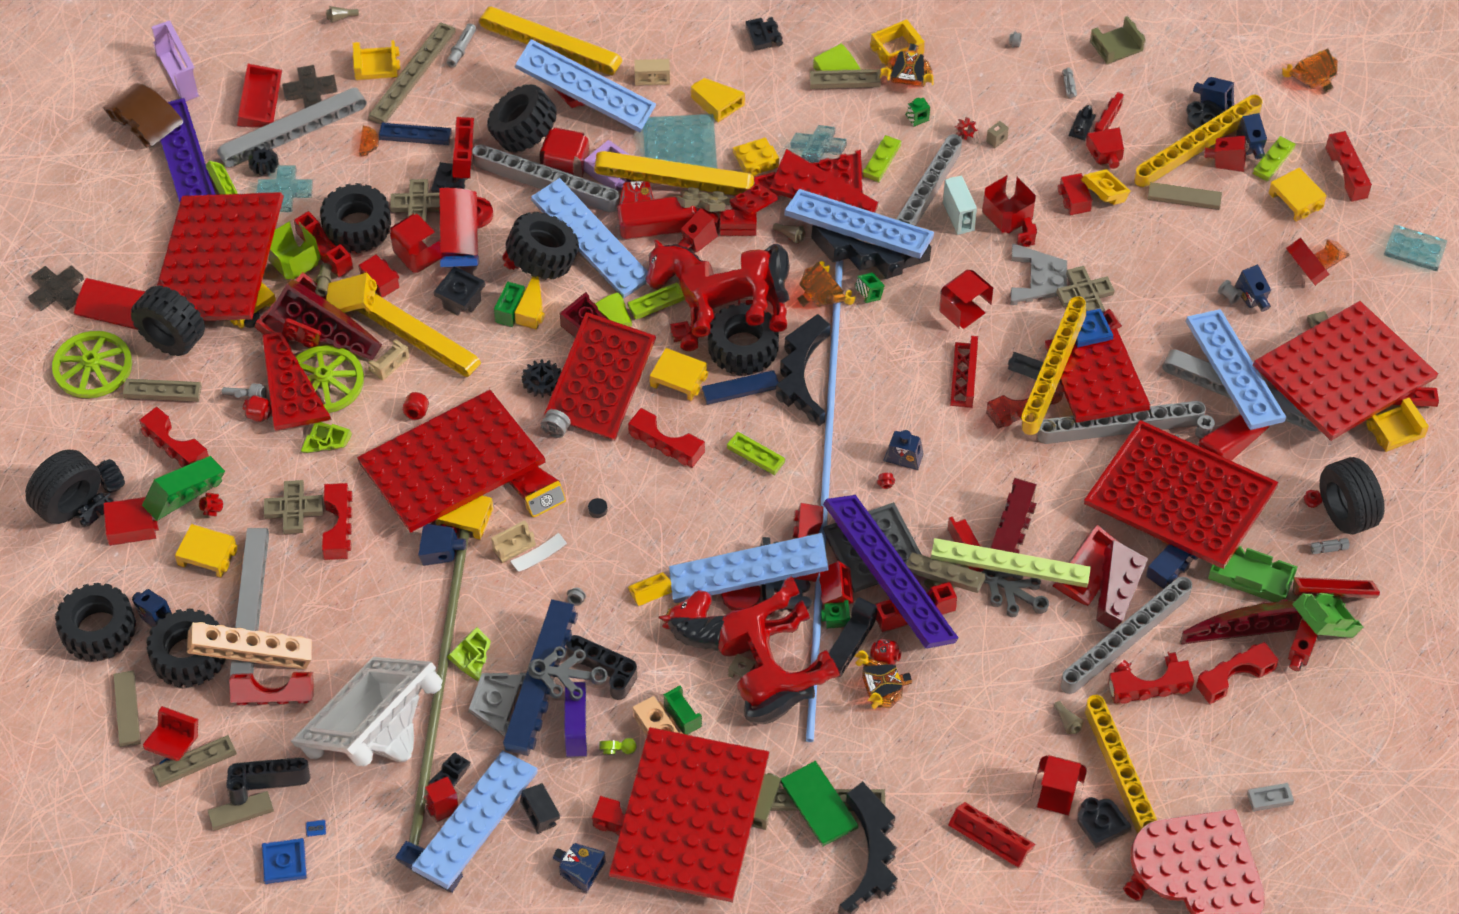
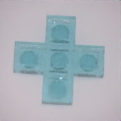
M818 125L813 135L795 133L790 146L793 149L804 150L801 154L803 159L812 163H819L824 153L842 155L847 146V139L834 138L836 133L835 127Z
M278 165L276 179H258L257 193L281 192L284 198L280 212H292L294 198H312L313 181L312 179H296V165Z

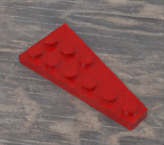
M861 149L855 151L854 154H841L839 158H826L811 162L862 192ZM776 172L754 177V185L760 184L769 190Z
M788 149L785 150L769 188L774 194L791 199L801 189L876 213L878 208L876 200Z
M276 332L262 335L275 431L332 420L283 334Z

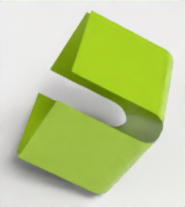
M289 221L275 229L268 256L269 262L287 280L298 278L302 273H306L318 266L320 261L316 239L300 222L299 225L306 242L303 241L300 247L297 245Z

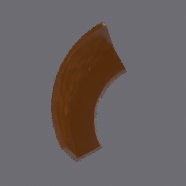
M140 83L133 84L103 106V109L113 122L121 123L124 126L126 124L131 126V132L137 136L146 148L153 146L183 123L182 118L162 96Z

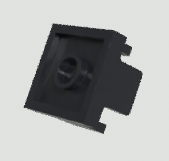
M453 267L434 290V296L442 300L445 310L455 315L460 314V309L465 311L467 308L472 313L481 302V291L486 286L485 281L457 267Z

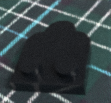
M1194 101L1186 109L1188 114L1187 124L1193 130H1196L1224 111L1212 101H1204L1202 103Z
M1089 797L1081 804V810L1078 813V824L1095 848L1131 831L1132 826L1112 800H1098L1094 797Z

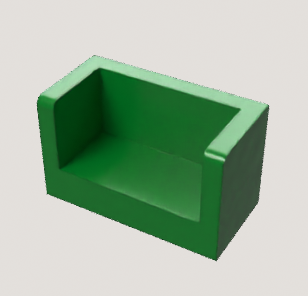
M507 281L494 308L496 323L513 327L515 311L525 292V286Z
M681 685L663 694L664 707L683 734L688 735L702 727V715L700 713L695 714L683 696Z

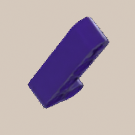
M573 682L582 689L583 696L579 701H574L570 698V692L565 687L566 757H587L586 682ZM573 692L574 696H580L578 692Z

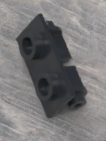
M1086 105L1082 110H1079L1068 136L1083 141L1086 140L1087 133H1089L1096 114H1092L1093 110L1090 105Z
M1013 352L1012 358L1008 361V369L1037 380L1044 362Z
M99 492L92 498L93 501L88 505L84 504L77 509L78 513L74 515V518H81L82 520L79 522L83 527L90 526L99 518L96 511L98 510L103 515L104 503L114 502L112 498H107L111 494Z

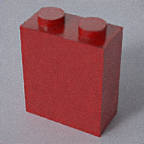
M146 497L104 503L106 537L109 546L157 539L156 531H159L158 521L142 506Z

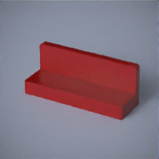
M953 516L948 518L947 530L954 542L980 546L966 519L956 522ZM968 566L970 570L983 571V568Z

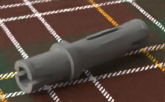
M469 23L466 25L458 42L452 47L451 54L446 61L448 66L456 67L459 59L464 56L465 49L476 31V27L473 24Z

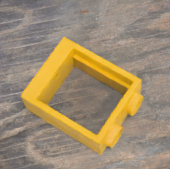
M908 19L872 33L870 47L873 52L877 53L882 63L887 67L889 65L893 67L900 51L924 54L925 41ZM903 36L909 45H917L916 51L909 50L908 46L889 54L882 44Z

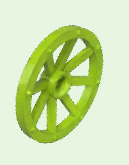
M88 331L71 337L59 347L52 362V371L58 386L66 393L79 398H97L112 393L123 385L132 369V356L127 344L120 337L105 331ZM89 340H98L94 348L89 351L82 343ZM105 341L118 346V348L98 353ZM77 346L83 356H65V354L71 348ZM121 353L125 357L124 366L103 360L104 358ZM61 362H80L61 376ZM103 366L121 373L112 382L108 383L100 367ZM84 368L79 388L66 382V380ZM90 372H95L103 385L102 387L86 389Z
M329 345L317 346L307 349L296 356L301 368L312 374L307 377L310 382L314 381L312 385L315 391L319 386L323 387L326 403L323 405L328 413L336 412L349 406L361 393L364 384L363 369L356 356L348 350ZM323 355L339 356L328 366L324 365ZM317 356L319 367L315 368L303 364V362ZM345 360L350 362L355 370L333 371ZM334 377H357L355 386L350 390ZM332 384L347 396L331 403L328 386Z

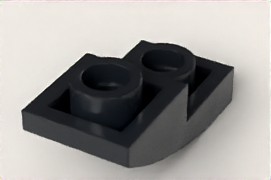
M454 752L442 764V769L429 781V785L448 776L453 787H455L471 765V762Z

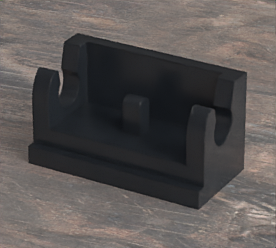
M541 783L522 790L520 803L537 834L557 825L555 821L559 820L561 815L544 784Z

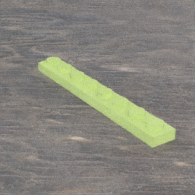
M934 538L931 559L1086 588L1089 582V566Z

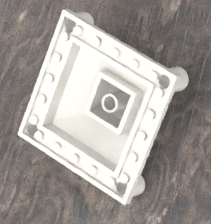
M372 657L291 742L295 747H300L309 759H318L324 754V750L346 753L357 767L368 765L372 761L373 753L395 762H405L411 757L413 752L414 730L412 721L420 697L418 694L421 689L427 694L438 692L442 687V679L435 672L436 667L430 661Z

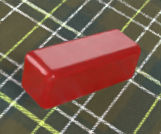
M677 197L621 203L617 207L620 236L623 239L681 233L682 227L697 212L696 207H682Z
M1239 414L1201 438L1198 446L1232 461L1270 426L1250 430L1242 415Z

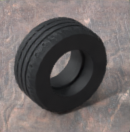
M67 449L59 451L42 462L30 477L25 490L26 502L46 522L53 524L65 523L74 518V515L78 513L77 509L92 502V498L97 494L100 487V471L97 466L78 450Z
M1348 457L1329 464L1323 469L1319 480L1320 493L1324 507L1334 525L1340 531L1351 535L1378 526L1384 517L1385 504L1380 484L1371 468L1359 458Z

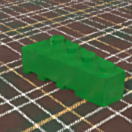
M208 456L153 480L142 506L158 521L213 487L219 486L225 470L212 456Z

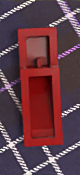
M1301 237L1286 248L1315 286L1330 275Z

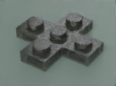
M314 65L298 67L299 81L282 84L285 101L303 98L305 108L321 102L320 95L338 92L335 76L317 77Z
M72 265L58 275L44 266L31 276L32 281L40 288L28 296L29 301L40 311L55 301L68 311L76 305L79 295L72 288L82 282L84 277Z

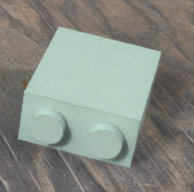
M958 176L946 179L944 183L943 204L957 235L975 231L977 207L963 177Z

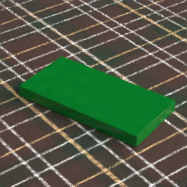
M816 760L781 778L782 786L822 847L858 829V823Z

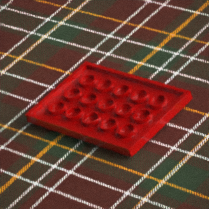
M586 312L544 415L550 409L561 411L569 417L571 426L615 441L656 336Z
M1117 328L1111 329L1113 333L1112 340L1077 347L1075 343L1059 382L1076 423L1150 410V402ZM1053 339L1045 340V348L1047 350V353L1049 351Z

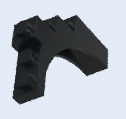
M812 225L811 238L832 263L849 258L859 271L876 266L883 276L888 279L902 275L904 268L930 261L932 249L930 244L922 257L918 259Z
M819 314L785 337L784 348L789 355L780 361V373L784 379L776 384L777 399L780 402H784L788 407L794 403L797 409L807 414L809 420L815 422L818 426L825 423V411L811 398L805 383L804 372L814 350L830 336L831 325Z
M863 781L847 793L846 802L855 812L864 829L868 846V864L866 873L856 892L839 904V914H854L860 908V904L864 901L868 903L874 898L875 894L881 899L885 895L890 896L897 889L898 878L886 866L896 858L897 847L886 836L895 827L896 817Z

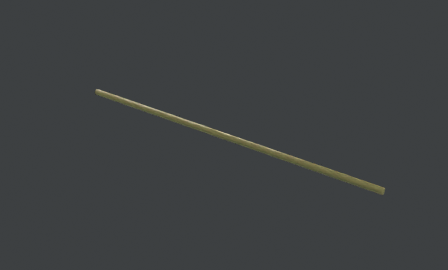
M460 529L459 539H466V550L456 551L437 667V674L442 679V687L433 694L409 838V842L419 846L426 804L424 799L426 795L425 787L429 785L447 675L449 662L447 656L451 650L470 531Z

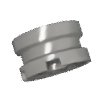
M550 409L546 412L545 418H543L540 424H542L541 428L545 433L550 432L552 437L561 438L565 435L566 429H568L571 422L569 417L563 412Z

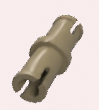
M323 263L320 266V273L316 279L317 288L315 293L321 297L327 295L328 283H331L330 274L332 266L327 263Z

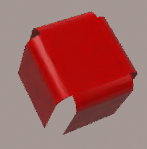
M554 127L548 131V135L544 139L539 153L540 164L543 165L544 163L545 166L574 175L573 162L574 157H577L581 160L583 177L585 172L584 160L590 155L588 138L582 132Z
M1006 175L985 187L982 213L1002 233L1006 232L1009 234L1022 226L1023 218L1031 217V220H1033L1036 195L1017 176L1015 193L1009 199L1006 195L1008 177Z
M413 213L390 228L393 252L413 273L421 272L442 259L440 240L429 247L422 241L435 233V231L417 213L415 215Z
M967 269L943 286L940 294L939 311L957 328L961 327L964 330L986 314L972 300L980 295L992 305L994 288L975 271Z
M1051 755L1043 756L1040 759L1033 785L1034 789L1037 775L1044 772L1037 808L1069 816L1077 781H1080L1084 787L1087 769L1078 762Z

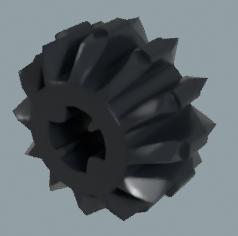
M265 146L263 149H260L258 147L257 151H252L251 155L248 156L249 168L255 175L260 174L262 177L264 174H267L269 176L270 172H275L276 168H278V155L272 148L267 149Z
M104 460L97 465L101 476V486L107 492H116L124 486L125 480L121 473L122 471H120L119 466L113 460Z

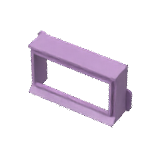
M171 21L152 26L155 53L161 59L180 98H185V101L199 97L193 74L195 67ZM175 46H176V48H177V50H178V52H179L181 58L179 57V55H178V53H177V51H176V49H175Z

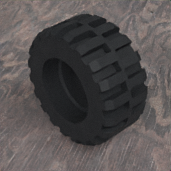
M525 84L522 87H516L513 91L510 90L504 97L502 96L499 99L500 101L493 106V110L490 111L487 120L488 131L506 151L522 152L527 148L534 147L533 145L538 144L543 137L548 135V131L553 128V123L556 121L557 110L555 104L539 86Z
M356 183V185L346 184L345 187L340 186L336 188L335 192L332 191L328 194V198L323 200L320 207V218L324 233L334 245L338 246L341 244L349 253L351 251L361 253L362 250L369 251L372 247L376 248L380 245V241L383 242L390 233L389 230L392 224L388 201H386L384 194L380 193L376 188L372 189L370 185L365 184L363 186L361 183ZM353 213L370 215L366 220L359 223H346L342 221L343 218Z
M529 212L519 216L515 220L505 243L511 262H514L517 268H521L524 273H529L535 278L541 277V279L545 280L547 278L550 280L560 278L568 273L579 251L578 238L576 233H573L571 227H568L563 220H558V217L549 216L547 213L540 214L539 212H533L532 214Z
M160 285L150 287L131 308V320L134 321L133 325L138 329L139 334L148 343L150 342L153 347L160 349L165 354L169 353L171 356L187 354L204 335L205 331L204 320L200 317V312L194 308L195 306L185 296H181L179 292L171 290L169 287Z
M739 303L736 306L735 304L729 305V308H723L719 311V314L716 313L714 319L710 322L708 351L714 363H717L719 368H725L726 372L731 374L735 372L736 375H742V373L752 375L755 371L758 373L763 371V367H769L771 361L773 362L777 356L779 332L769 329V321L773 316L769 312L766 313L764 311V322L762 324L749 325L746 322V312L750 309L751 304ZM737 333H750L759 340L751 345L741 346L730 342L728 338Z
M94 583V585L90 586L85 584L80 589L75 588L72 590L73 593L71 595L67 594L63 598L64 603L60 602L57 608L58 611L55 614V624L62 644L70 654H74L79 659L84 657L85 661H92L93 659L102 661L105 657H114L116 652H122L124 646H128L132 641L131 637L134 636L136 631V619L128 597L119 588H113L112 585L106 583L104 585ZM94 613H108L113 616L111 621L100 630L84 631L79 629L81 622Z
M189 608L186 611L181 609L175 610L176 613L164 615L165 618L163 620L160 618L156 622V627L153 626L151 628L150 636L147 637L146 642L147 653L153 670L165 683L169 685L174 683L175 687L186 685V688L193 687L194 684L199 686L204 684L203 681L207 679L209 681L214 678L213 674L219 673L222 669L221 665L225 663L226 659L195 654L190 657L179 658L170 655V650L179 641L188 639V631L192 623L203 622L214 626L220 624L210 614L205 615V612L202 610H197V612Z

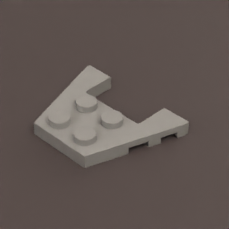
M1012 244V261L1030 262L1031 279L1030 288L1011 287V305H1017L1021 301L1031 302L1033 299L1043 297V299L1056 297L1057 288L1067 286L1066 260Z
M482 673L471 701L469 712L505 736L510 723L507 720L519 687L523 685L526 673H520V675Z

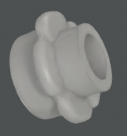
M1017 31L1010 34L1009 44H1012V48L1020 47L1022 34L1017 33Z
M576 587L567 591V600L570 604L579 606L584 602L586 594L582 589Z

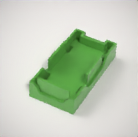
M1239 546L1224 569L1214 564L1212 565L1208 579L1271 602H1279L1287 598L1298 567L1280 560L1272 562V556L1247 548L1246 552H1244L1242 547Z
M1303 593L1292 604L1317 635L1353 638L1364 628L1359 620H1355L1346 609V604L1341 598L1333 597V594L1319 593L1314 598L1312 594Z

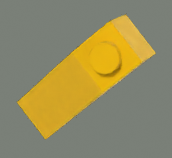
M532 276L515 311V321L518 325L537 330L539 323L544 321L545 313H543L539 277L535 278Z

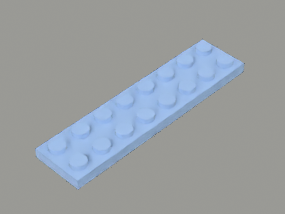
M532 39L515 64V68L640 133L656 106V103Z
M560 178L531 196V201L542 213L558 217V220H563L568 227L573 229V233H576L578 238L579 252L614 290L622 295L623 299L646 284L648 271Z
M801 189L797 191L785 209V216L918 259L922 257L934 236L933 231Z
M1221 309L1187 316L1186 323L1249 429L1253 430L1285 422V414L1262 376L1253 366L1251 358Z
M822 533L669 566L674 603L685 601L698 590L706 591L710 595H716L785 580L790 576L794 578L828 570Z
M502 750L412 865V871L448 889L521 795L522 790L535 777L538 768Z

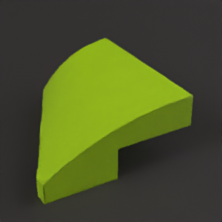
M842 43L813 58V68L816 71L861 70L851 53Z
M619 292L611 294L595 303L599 312L606 319L629 327L632 326L624 300Z
M314 423L310 435H307L301 452L309 453L344 448L349 442L352 433L350 429L335 424Z
M476 627L450 652L447 658L468 676L478 681L481 677L483 664L486 662V651L489 649L491 641Z

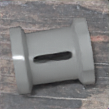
M1229 280L1224 281L1218 289V293L1226 296L1231 304L1236 303L1243 293L1242 290H1237L1232 286Z
M1203 415L1199 417L1195 432L1196 436L1201 439L1212 432L1215 421L1211 416Z

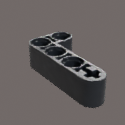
M860 597L853 605L850 620L829 651V655L834 660L840 676L838 677L843 675L876 621L877 605Z
M572 635L570 642H566L567 656L569 658L577 649H582L586 653V657L580 664L591 669L602 667L606 670L607 676L611 677L609 684L612 698L622 700L628 695L638 677L637 664L634 660L578 635ZM576 654V657L581 659L582 655Z
M305 758L240 762L230 765L227 770V790L230 803L233 805L246 803L248 791L251 789L307 784L311 779L308 761Z

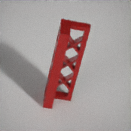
M971 336L970 343L955 342L950 406L973 408L979 336ZM958 349H969L970 351L963 357L958 352ZM961 363L968 367L963 372L957 367ZM960 378L967 382L962 387L956 383ZM961 393L966 397V401L954 400V398Z
M966 802L955 809L948 824L951 828L1018 868L1022 866L1027 854L1036 845Z

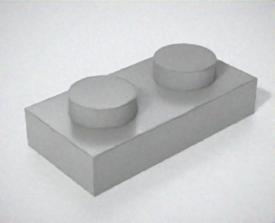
M1288 783L1250 789L1247 792L1253 812L1293 805L1294 803Z

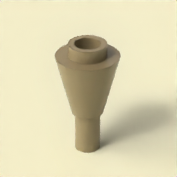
M329 6V9H326L327 20H330L331 23L348 16H359L358 9L347 10L346 8Z
M778 223L773 225V230L782 232L795 243H799L805 238L806 232L803 226H784Z
M1057 701L1054 707L1060 714L1066 733H1078L1082 729L1083 720L1066 709L1060 701Z

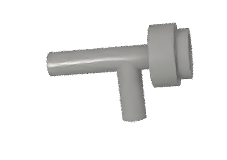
M256 383L251 384L250 389L222 388L223 395H235L237 398L249 396L250 398L253 395L266 398L267 393L265 386Z

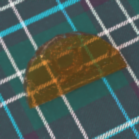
M363 126L359 149L360 157L369 155L368 153L374 149L376 150L379 145L377 132L369 126Z

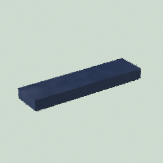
M381 123L379 140L449 145L452 128Z
M772 370L702 386V392L706 404L709 405L775 390L776 384L779 382L775 371Z

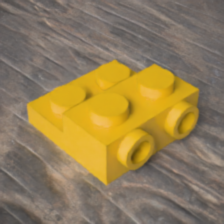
M766 137L733 147V154L744 173L755 176L779 167V156L773 145L770 146Z
M1107 169L1085 174L1081 180L1101 200L1113 205L1124 203L1131 192Z

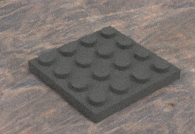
M894 502L868 511L905 564L912 552L922 555ZM837 523L824 526L823 531L837 560L850 568L853 592L855 593L878 585V581Z

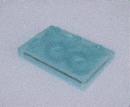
M1394 224L1384 256L1438 271L1448 240Z

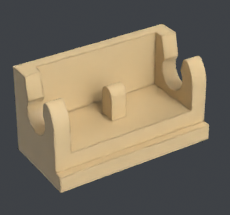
M669 59L635 60V85H670Z
M396 339L392 342L394 344L392 348L376 362L373 360L369 362V371L383 381L409 359L408 347Z
M525 520L491 538L492 549L502 563L536 546L534 534L532 531H529Z

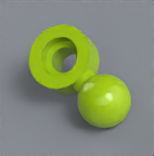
M626 738L622 742L599 741V750L603 751L605 755H614L615 751L622 750L625 754H632L637 748L636 742L631 738Z

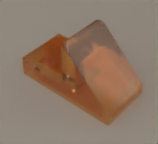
M1328 239L1325 248L1314 255L1327 270L1347 258L1350 253L1338 242Z

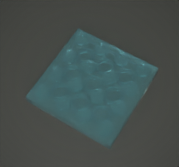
M713 114L648 118L643 127L646 158L717 168Z

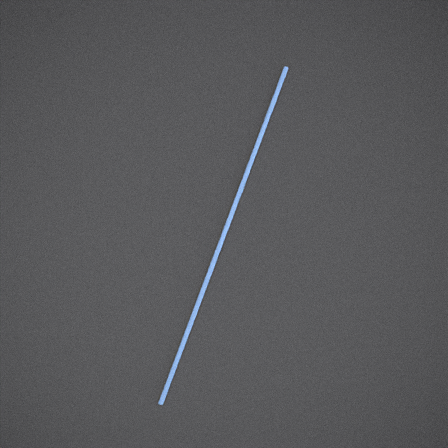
M843 260L837 261L835 266V282L840 288H842ZM841 300L833 301L820 506H824V501L829 498ZM824 506L823 523L819 533L823 535L826 550V535L823 527L827 526L828 511ZM820 573L815 585L811 664L816 661L820 648L822 610ZM814 685L815 698L808 699L807 742L814 741L817 685Z

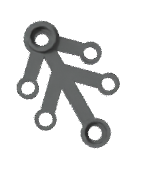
M983 569L982 573L985 574L984 582L989 584L991 591L990 603L992 606L999 607L1002 604L1003 598L998 591L999 585L1005 591L1008 616L1016 617L1019 613V607L1016 605L1014 595L1032 605L1033 610L1038 614H1043L1048 610L1049 600L1046 597L1038 596L1035 598L1020 589L1029 587L1032 590H1038L1041 585L1040 579L1031 577L1030 579L1021 580L1024 576ZM1013 577L1016 581H1007L1004 578Z
M556 647L553 653L544 660L535 659L528 666L530 676L535 679H541L550 689V695L553 698H559L563 693V688L560 685H556L549 675L557 676L569 690L570 698L574 701L581 699L583 691L570 678L591 680L595 685H601L607 679V672L602 667H596L592 672L569 669L576 663L584 661L586 653L582 649H577L569 659L558 667L550 665L554 661L562 660L565 657L566 651L563 647ZM556 651H561L563 655L558 656ZM576 654H581L582 658H577ZM534 668H540L541 672H536ZM599 675L601 680L595 679L594 676ZM553 689H558L560 693L555 694ZM573 692H578L580 696H574Z

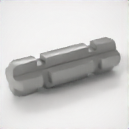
M1068 67L1063 69L1062 74L1066 95L1072 99L1076 97L1077 92L1073 71Z
M1348 538L1339 539L1340 541L1337 539L1321 541V544L1320 542L1311 543L1312 554H1319L1321 551L1326 553L1339 551V549L1347 550L1350 546Z

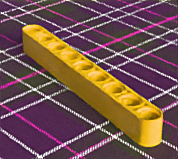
M487 7L478 20L479 24L487 30L527 45L532 39L582 66L609 76L614 75L622 63V58L617 53L495 7Z
M1259 95L1248 96L1137 166L1134 177L1135 184L1139 187L1150 185V182L1158 180L1204 151L1205 147L1215 144L1217 138L1228 136L1238 129L1242 116L1260 114L1263 99Z
M607 151L597 152L594 171L599 175L648 181L650 183L683 188L694 187L709 192L720 191L724 194L735 196L747 191L754 185V176L748 173Z
M375 294L373 312L369 313L365 308L356 309L464 377H469L481 365V361L475 354Z
M1076 296L1070 299L1022 413V430L1027 435H1034L1039 431L1085 320L1086 301L1082 297Z
M1092 695L1087 699L1085 715L1138 834L1147 824L1157 821V818L1105 700L1100 695ZM1121 775H1126L1129 778H1123ZM1129 793H1135L1137 796H1132ZM1137 810L1143 811L1144 814L1138 813Z

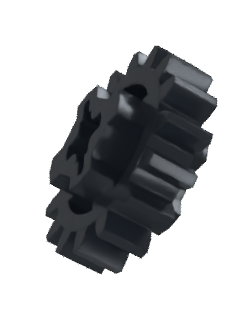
M543 359L540 360V363L533 361V366L528 364L527 370L523 369V388H527L528 394L534 392V397L538 394H541L542 398H544V394L551 396V392L554 391L560 377L561 368H557L556 363L551 365V360L544 363Z

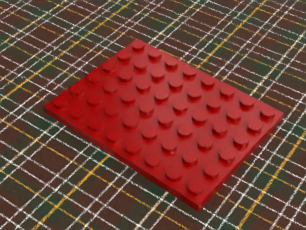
M281 192L182 196L157 286L169 287L171 290L179 292L181 296H185L195 306L194 308L200 312V317L204 321L252 319L284 198Z
M1361 301L1356 302L1254 360L1253 366L1330 441L1433 381L1439 374Z
M491 390L357 457L361 467L410 533L546 463L543 454Z
M1140 420L1084 499V504L1224 569L1274 494L1279 482Z
M649 727L609 877L733 903L770 751Z

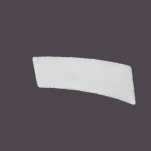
M557 533L541 546L511 560V563L520 572L551 556L565 546L567 542Z

